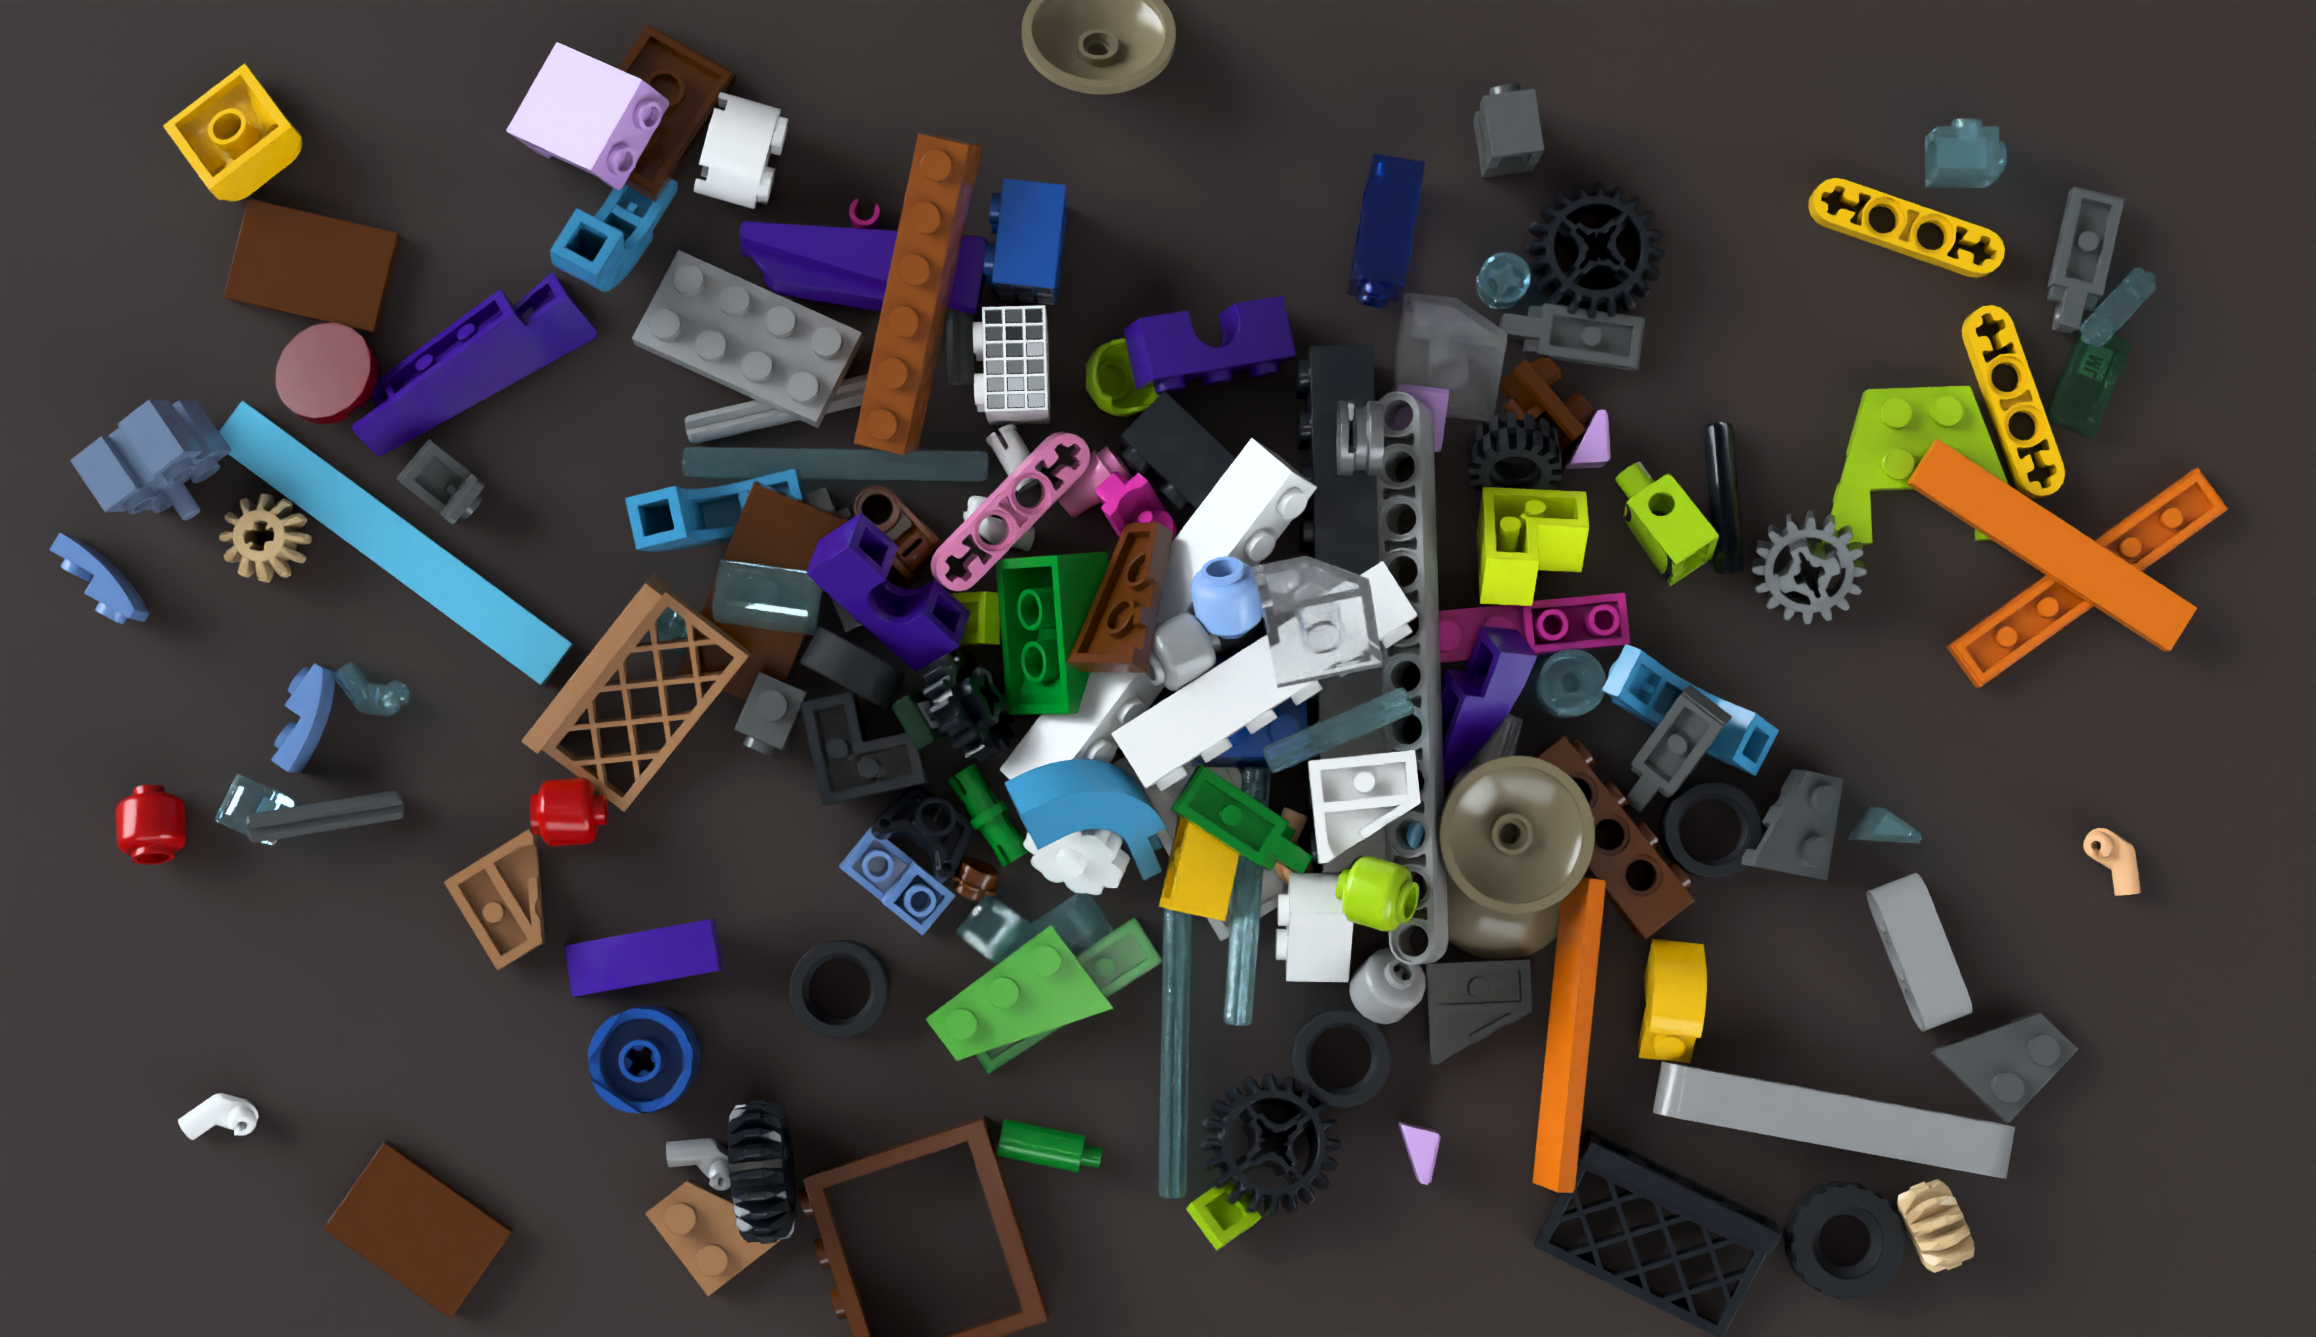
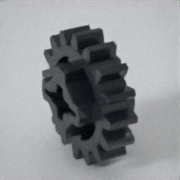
M960 650L947 653L928 665L930 670L923 675V678L930 686L925 688L923 693L929 698V713L939 719L941 723L938 730L940 733L947 732V738L951 741V746L954 749L963 746L966 758L971 759L976 756L979 762L992 758L1010 747L1008 741L1015 737L1014 732L1008 726L1014 722V717L1007 715L1009 712L1007 697L1002 695L997 689L999 681L997 679L992 680L987 666L984 663L976 666L973 655L968 653L963 656Z

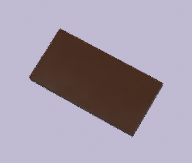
M755 481L753 483L701 612L704 617L751 652L746 661L722 689L723 692L747 701L759 672L786 683L823 593V590L806 574L819 539L848 522L849 519ZM695 628L696 637L705 636L703 633H701L698 629ZM717 644L698 646L701 673L723 671L734 658ZM687 647L677 673L682 675L693 674L689 647ZM706 681L703 683L711 686L715 681Z

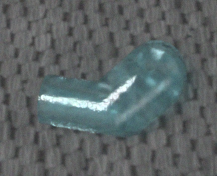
M354 661L342 666L333 674L336 682L355 708L361 713L391 716L397 714L401 707L409 703L410 693L402 682L393 680L388 685L370 683Z

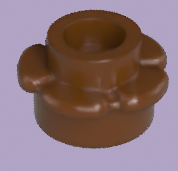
M962 857L956 873L952 877L956 882L954 886L956 892L968 899L982 901L984 895L994 896L998 891L995 888V883L999 877V872L993 866L973 857Z

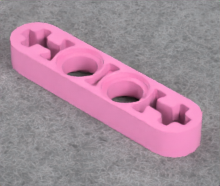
M1062 431L1048 436L936 550L931 561L932 575L936 581L949 590L954 591L968 590L975 585L1085 472L1090 461V451L1086 442L1075 434ZM1060 444L1065 447L1073 445L1075 449L1070 455L1075 462L1071 467L1060 464L1050 473L1053 477L1058 478V482L1053 486L1049 478L1035 470V467L1040 462L1042 467L1049 469L1059 457L1055 451L1057 445ZM1027 478L1036 479L1042 489L1041 498L1038 503L1031 507L1021 506L1016 500L1015 495L1018 484ZM998 515L1005 522V535L999 542L987 544L980 537V524L986 517ZM968 536L972 544L986 552V555L980 560L978 555L972 553L963 563V567L967 571L962 578L953 574L947 579L945 574L950 568L945 561L951 555L960 559L971 549L962 544V541Z

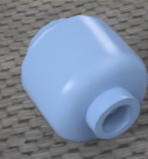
M1224 556L1209 560L1191 581V595L1195 617L1203 625L1207 633L1223 639H1236L1244 636L1261 620L1264 608L1259 576L1250 565L1241 562L1240 559Z

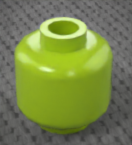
M1363 856L1353 864L1351 869L1345 868L1341 872L1336 884L1335 894L1338 900H1342V911L1348 921L1381 931L1391 932L1401 923L1407 924L1411 920L1418 903L1419 886L1418 883L1413 882L1408 867L1371 856Z

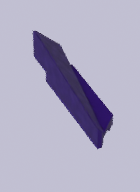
M744 221L740 227L741 254L744 258L751 257L763 272L764 282L775 294L881 312L898 231ZM963 235L948 306L949 308L977 315L986 275H983L985 249L988 242L982 236Z
M554 272L545 277L515 305L499 289L378 378L371 395L375 406L370 413L359 421L354 422L352 430L376 456H383L595 339L597 331Z

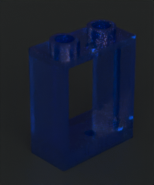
M1373 153L1365 180L1347 289L1348 295L1358 296L1357 303L1361 305L1386 308L1388 301L1397 303L1403 291L1425 162Z

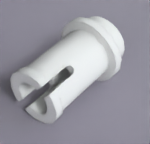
M1014 423L1001 427L999 429L1001 433L999 436L993 432L986 439L1008 476L1030 455ZM1040 462L1035 467V470L1039 472L1043 468ZM1034 478L1024 479L1018 484L1016 491L1018 493L1026 491L1039 482Z

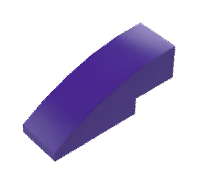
M1481 626L1465 671L1446 669L1441 682L1444 784L1461 770L1490 739L1508 715L1526 684L1538 656L1518 630Z
M715 918L564 946L572 997L724 970Z

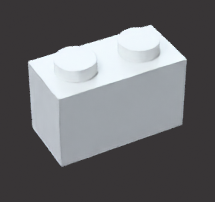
M1289 873L1288 894H1278V926H1286V929H1276L1275 951L1276 960L1286 961V981L1349 982L1353 922L1346 919L1342 911V900L1336 898V884L1340 873Z

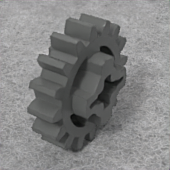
M1813 510L1807 511L1805 522L1798 523L1791 513L1787 514V527L1781 530L1778 526L1771 524L1768 526V535L1771 542L1758 540L1756 543V552L1763 557L1752 560V573L1762 575L1755 580L1756 592L1764 593L1770 591L1766 597V607L1770 610L1782 604L1783 619L1789 620L1797 611L1802 612L1805 624L1811 623L1813 613L1820 612L1826 621L1832 620L1831 607L1837 605L1839 608L1847 611L1850 608L1847 593L1860 595L1862 592V582L1855 577L1866 575V562L1855 559L1864 554L1863 545L1861 542L1849 543L1853 537L1852 528L1849 525L1842 527L1838 531L1835 530V516L1829 514L1823 523L1816 522ZM1810 537L1822 539L1829 543L1822 544L1820 542L1810 539ZM1786 545H1789L1790 551L1786 559L1778 561V566L1774 567L1775 560L1780 551ZM1801 552L1804 554L1806 561H1810L1813 567H1817V582L1814 581L1812 574H1809L1805 567H1801ZM1844 568L1838 583L1829 590L1828 584L1832 576L1840 574L1841 569ZM1791 591H1796L1808 597L1793 594Z

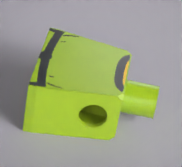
M1636 462L1615 478V481L1629 498L1623 515L1626 524L1670 587L1712 559L1719 535L1672 475L1666 474L1657 481H1654L1642 463ZM1653 511H1661V512L1665 513L1666 515H1665V516H1657V515L1653 514L1652 512H1653Z

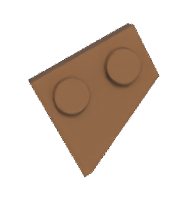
M532 829L526 830L444 881L445 886L497 970L504 969L546 942L537 835L533 834Z
M690 1179L645 1213L707 1296H710L777 1244L748 1243L739 1234V1228L736 1226L733 1200L724 1199L714 1194L712 1190Z

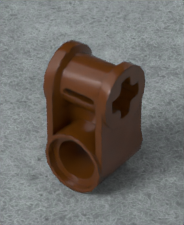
M879 485L870 486L861 491L855 499L854 515L857 516L860 513L864 515L866 503L874 497H884L892 503L893 511L888 521L883 524L874 525L898 546L892 565L910 583L915 578L913 572L927 561L943 543L917 514L914 515L894 492L887 487ZM922 540V543L918 545L910 554H908L906 557H903L904 554L907 551H909L917 542Z

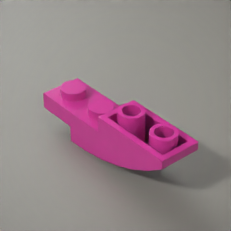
M1625 593L1533 601L1532 606L1498 605L1439 611L1440 664L1467 663L1481 626L1518 630L1537 655L1624 646L1625 644L1630 645ZM1418 616L1414 619L1415 632L1419 629Z

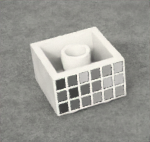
M1045 305L982 307V322H973V350L976 353V361H983L984 373L974 374V399L977 411L985 412L989 425H1008L1011 423L1015 425L1051 424L1048 319Z

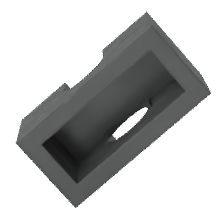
M1504 84L1493 87L1489 90L1490 95L1482 97L1480 110L1476 111L1473 117L1482 178L1531 172L1544 151L1535 88L1521 90L1520 84Z

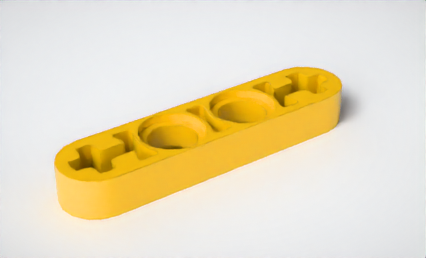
M1832 178L1825 180L1813 191L1809 198L1808 208L1810 215L1821 226L1967 277L1980 278L1986 276L1999 267L2004 259L2005 248L2003 241L1997 233L1990 229L1845 179ZM1833 191L1840 193L1839 202L1843 205L1854 208L1859 203V198L1865 200L1866 203L1857 215V223L1853 224L1850 220L1855 212L1839 209L1834 215L1827 213L1828 204L1821 201V198H1827ZM1882 206L1892 211L1896 221L1895 227L1891 232L1879 233L1870 226L1869 213L1872 208ZM1933 223L1942 230L1944 239L1939 249L1928 250L1918 242L1917 231L1921 224ZM1956 232L1962 234V237L1956 244L1973 247L1981 241L1985 244L1984 252L1991 255V257L1976 265L1973 263L1974 254L1959 248L1953 253V258L1947 256V253L1954 245Z
M1993 305L1983 306L1971 313L1963 322L1961 330L1963 342L2014 485L2026 497L2033 499L2044 498L2058 491L2063 484L2065 478L2064 464L2011 317L2001 307ZM1982 317H1985L1988 324L1996 323L1999 327V332L1992 336L1996 351L2006 346L2009 352L2008 354H2000L1988 362L1985 361L1983 355L1993 351L1991 342L1987 336L1978 337L1976 333V328L1983 324ZM1996 365H2009L2017 373L2018 382L2013 391H2000L1992 383L1991 375ZM2014 413H2026L2034 421V434L2029 440L2016 439L2009 431V420ZM2041 443L2043 450L2033 453V456L2039 468L2048 467L2050 471V476L2044 479L2045 488H2042L2039 481L2030 483L2027 473L2034 470L2031 455H2026L2020 459L2017 451L2026 450Z

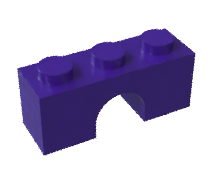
M1277 296L1235 303L1218 314L1222 331V340L1219 347L1208 346L1197 338L1192 329L1188 311L1139 318L1123 329L1136 390L1154 387L1155 393L1161 395L1164 391L1173 393L1185 389V382L1202 379L1203 386L1210 387L1233 381V374L1249 371L1251 379L1269 377L1280 373V365L1296 356L1284 297Z
M860 513L819 539L806 574L818 587L826 591L845 608L856 621L864 625L883 642L894 655L898 656L917 672L959 647L970 612L936 580L918 589H903L890 583L886 578L898 546L865 515Z

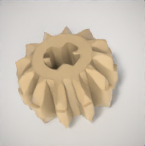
M261 494L257 506L250 499L244 498L240 500L243 516L228 512L225 515V520L235 525L233 532L225 531L219 535L220 541L234 544L224 554L225 560L230 563L240 561L238 574L248 578L256 571L258 580L261 582H270L274 570L283 578L291 576L288 560L303 564L306 561V556L296 551L297 545H307L312 541L310 535L296 532L307 522L306 516L301 513L291 515L293 510V503L283 498L275 505L273 496L269 494ZM267 530L274 532L273 541L265 542L264 546L257 544L258 535H265Z
M1939 1179L1928 1183L1923 1181L1909 1187L1910 1190L1898 1195V1211L1902 1217L1903 1224L1916 1253L1928 1270L1933 1273L1944 1269L1948 1271L1962 1265L1963 1261L1973 1258L1975 1247L1970 1229L1957 1204L1956 1198L1953 1197L1950 1188Z

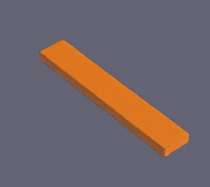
M1939 439L1932 442L1906 483L1917 492L2164 652L2171 651L2197 610V607Z
M2196 468L2094 541L2140 571H2143L2223 514L2228 508L2200 469ZM2045 575L1947 645L1946 648L1975 688H1980L2088 611L2093 605Z
M1583 876L1578 885L1561 900L1532 1181L1534 1184L1557 1193H1574L1606 888L1605 880Z

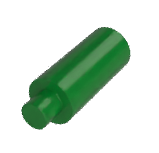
M1004 1118L997 1156L1078 1173L1080 1165L1099 1168L1103 1148L1084 1144L1085 1135Z

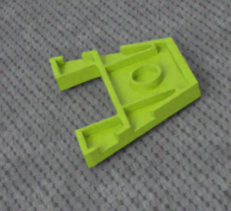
M1970 386L1867 389L1863 392L1846 451L1847 458L1840 483L1837 484L1832 503L1834 504L1831 514L1835 516V530L1838 531L1847 525L1852 528L1853 537L1849 543L1861 542L1862 545L1873 543L1870 491L1913 489L1906 483L1935 440L1939 439L2008 484ZM1975 529V541L1991 540ZM1822 540V544L1829 543L1825 540Z

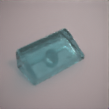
M720 559L712 603L713 620L722 623L815 635L818 629L822 589L806 574L807 571Z

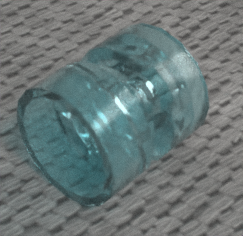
M1578 649L1562 650L1542 660L1534 669L1530 681L1531 696L1536 706L1546 715L1557 719H1572L1593 710L1602 700L1604 695L1602 689L1606 683L1605 672L1600 662L1590 653Z

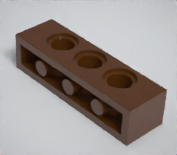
M1565 736L1560 737L1534 757L1557 766L1572 779L1578 780L1584 785L1586 799L1593 815L1594 826L1604 819L1611 821L1616 826L1618 840L1612 848L1605 850L1594 842L1592 858L1586 873L1590 877L1605 880V897L1638 938L1647 939L1695 901L1687 891L1693 885L1688 876L1674 861L1668 865L1655 851V848L1660 845L1657 837L1643 821L1640 820L1636 824L1633 823L1622 809L1628 804L1627 800L1610 780L1602 784L1590 768L1596 763L1594 758L1578 739L1570 743ZM1636 860L1644 862L1650 870L1649 883L1645 888L1638 891L1631 888L1626 880V870Z

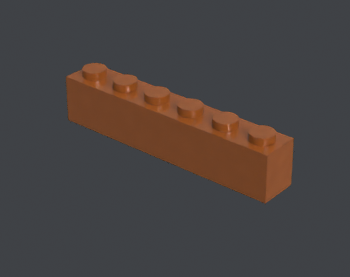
M918 133L854 444L903 456L918 450L982 145L935 134Z

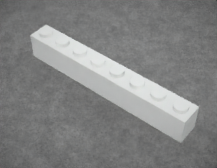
M1251 438L1171 543L1156 625L1182 613H1189L1195 617L1191 595V581L1209 560L1224 556L1235 557L1255 569L1260 561L1270 555L1274 549L1275 542L1290 522L1303 512L1309 497L1317 487L1278 454ZM1090 672L1078 713L1041 714L999 770L1011 780L1036 767L1063 760L1090 759L1110 763L1116 754V749L1119 747L1111 733L1147 711L1164 686L1161 684L1158 686L1153 685L1145 673Z

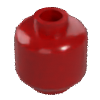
M586 778L544 781L540 786L538 794H531L530 797L532 832L534 835H541L544 843L552 847L593 843L598 835L599 826L608 825L606 794L597 795L594 784Z
M153 784L138 786L133 789V795L122 799L116 806L117 844L122 853L131 856L132 862L141 865L167 863L175 858V853L179 852L186 845L187 828L183 800L173 794L166 793L164 786Z

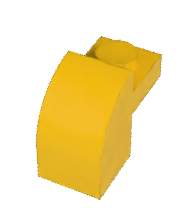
M1652 939L1644 974L1646 1007L1637 1043L1638 1058L1690 1063L1696 1038H1701L1706 1009L1707 967L1704 944Z

